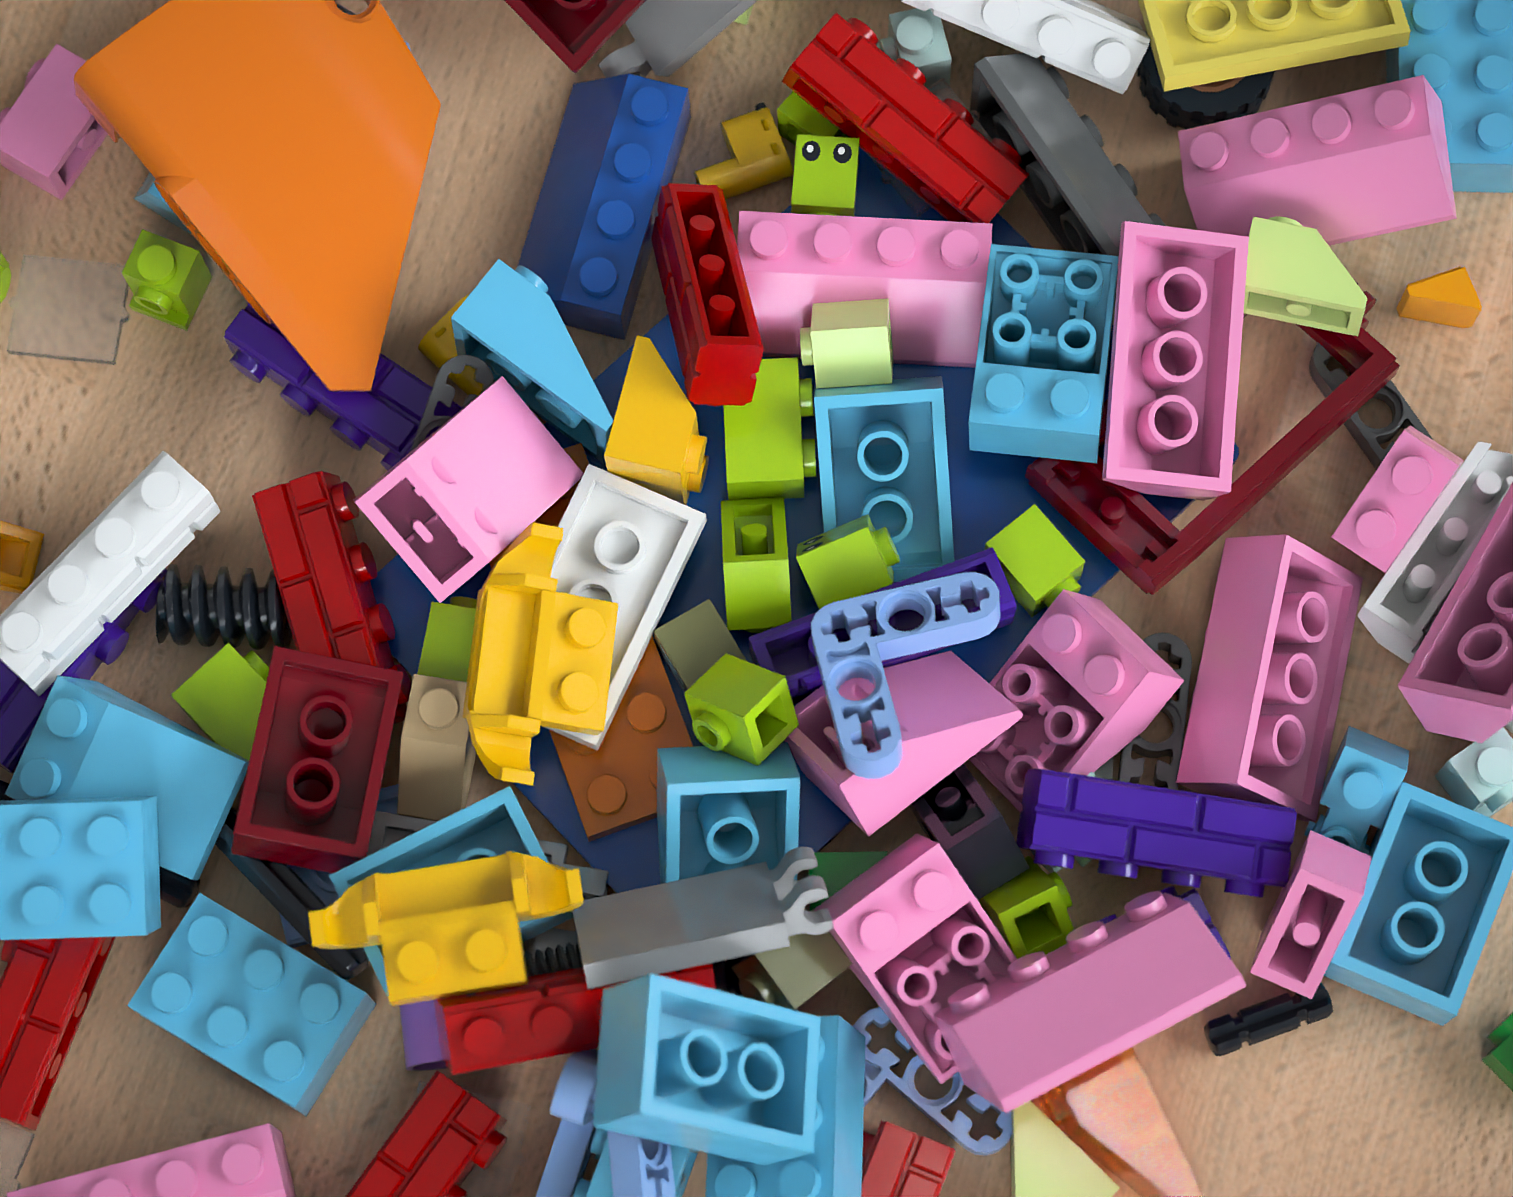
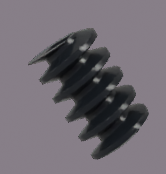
M170 564L168 566L164 580L159 586L155 626L159 644L165 641L170 631L173 642L181 646L189 644L195 633L198 642L203 647L213 646L221 634L225 645L229 642L233 648H237L246 634L249 645L253 649L261 650L265 648L270 636H272L275 646L289 649L292 632L273 569L270 571L265 586L258 587L253 568L245 569L239 586L232 585L228 567H220L214 584H207L202 565H195L188 583H182L177 564Z

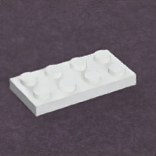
M588 464L558 527L564 528L563 538L555 553L551 578L558 579L556 592L619 603L604 732L596 736L549 727L545 728L598 751L652 638L653 630L656 629L707 522L705 513Z

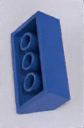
M632 74L573 84L518 262V266L521 265L528 268L547 285L548 291L546 294L551 297L564 325L625 340L653 247L651 236L655 217L658 216L657 206L662 186L672 183L691 120L688 88Z

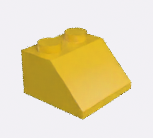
M637 335L604 454L607 472L687 505L690 491L701 493L709 462V456L704 455L707 437L699 435L697 414L650 338Z

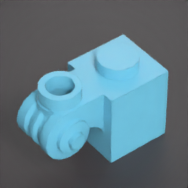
M1348 726L1323 784L1320 804L1328 807L1325 816L1321 814L1317 823L1309 821L1304 835L1308 836L1311 830L1368 854L1371 846L1366 844L1367 831L1370 825L1382 829L1407 773L1409 750Z

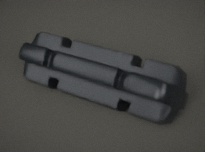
M1322 983L1319 984L1312 999L1296 992L1295 996L1292 997L1285 993L1243 1008L1237 1012V1016L1234 1018L1227 1014L1210 1020L1204 1026L1206 1040L1215 1056H1223L1239 1050L1242 1047V1043L1246 1041L1250 1046L1295 1030L1301 1026L1300 1022L1304 1020L1307 1024H1311L1328 1018L1333 1012L1332 1001Z

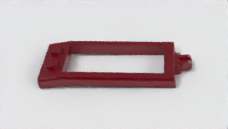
M1368 291L1363 292L1367 297V302L1358 336L1298 325L1314 341L1319 342L1332 357L1352 374L1233 482L1230 493L1218 496L1181 531L1137 491L1102 480L1104 460L1099 455L1097 463L1039 457L1027 467L1025 477L1029 480L1028 484L1145 594H1155L1198 558L1396 375L1400 367L1395 362L1397 358L1365 330L1369 321L1364 316L1372 309L1376 303V298ZM1108 399L1104 402L1099 448L1105 444Z

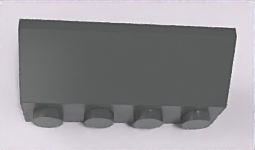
M1025 53L985 57L974 64L969 112L990 142L994 138L1000 139L1009 144L1020 155L1022 163L1019 166L1029 174L1020 185V188L1064 251L1119 256L1121 223L1124 221L1166 226L1156 213L1148 215L1135 197L1138 191L1133 178L1123 165L1118 163L1114 166L1101 148L1104 144L1097 126L1087 115L1079 117L1067 100L1070 97L1068 87L1054 67L1050 66L1046 69L1039 58H1034Z

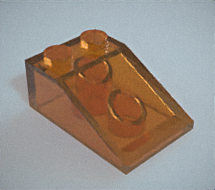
M1133 1047L1037 1096L1045 1115L1056 1126L1063 1124L1068 1137L1141 1197H1204Z

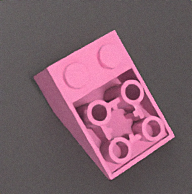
M501 376L353 499V501L441 603L497 556L525 528L574 486L584 473L506 379Z
M1063 589L989 683L1020 709L1024 717L969 758V760L1021 813L1025 775L1028 769H1046L1087 776L1091 771L1094 773L1149 726L1185 680L1100 599Z
M952 651L883 668L900 726L903 753L899 766L891 774L884 777L866 779L856 776L847 768L842 758L823 685L794 707L799 726L784 740L788 742L793 757L802 772L868 837L1024 717L1020 709ZM852 678L845 681L840 686L838 692L845 699L852 701L862 700L874 691L875 686L867 679ZM872 720L860 723L863 744L866 746L868 753L881 750L880 744H878L875 738Z
M916 833L816 907L814 911L829 909L834 927L829 932L852 962L851 970L937 1081L943 1084L956 1074L958 1069L933 1013L949 1006L948 998L959 989L974 983H985L987 986L1008 975V966L1016 961L1017 958L940 844Z

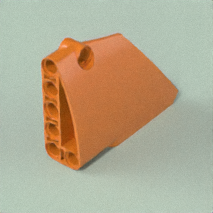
M336 0L168 1L94 54L78 69L73 78L76 96L115 143L122 137L156 179L154 184L177 217L258 315L268 324L272 322L326 388L329 391L371 392L441 107L439 99L380 0H365L368 8L357 15L342 12L337 7Z

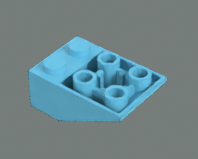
M991 244L968 422L969 450L1097 463L1119 256Z

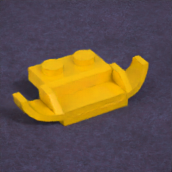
M532 522L494 564L483 587L478 590L462 718L467 719L472 744L487 771L498 780L533 785L535 772H532L530 768V747L532 737L540 732V726L595 736L604 732L619 603L556 592L558 579L551 578V571L555 553L562 542L564 528Z
M507 851L498 856L393 873L377 872L349 887L335 902L321 910L308 912L312 946L317 948L347 949L382 944L389 1003L392 1006L527 985L528 980L519 922L572 911L582 906L584 900L579 869H567L545 862L536 856Z

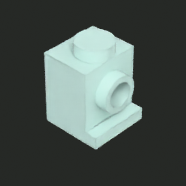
M915 8L889 14L888 38L880 39L876 46L894 61L897 58H903L914 64L926 78L924 86L932 93L948 90L952 58L941 18L933 15L931 9L923 11Z
M1504 727L1483 743L1474 742L1449 759L1435 775L1454 803L1491 817L1513 801V739Z

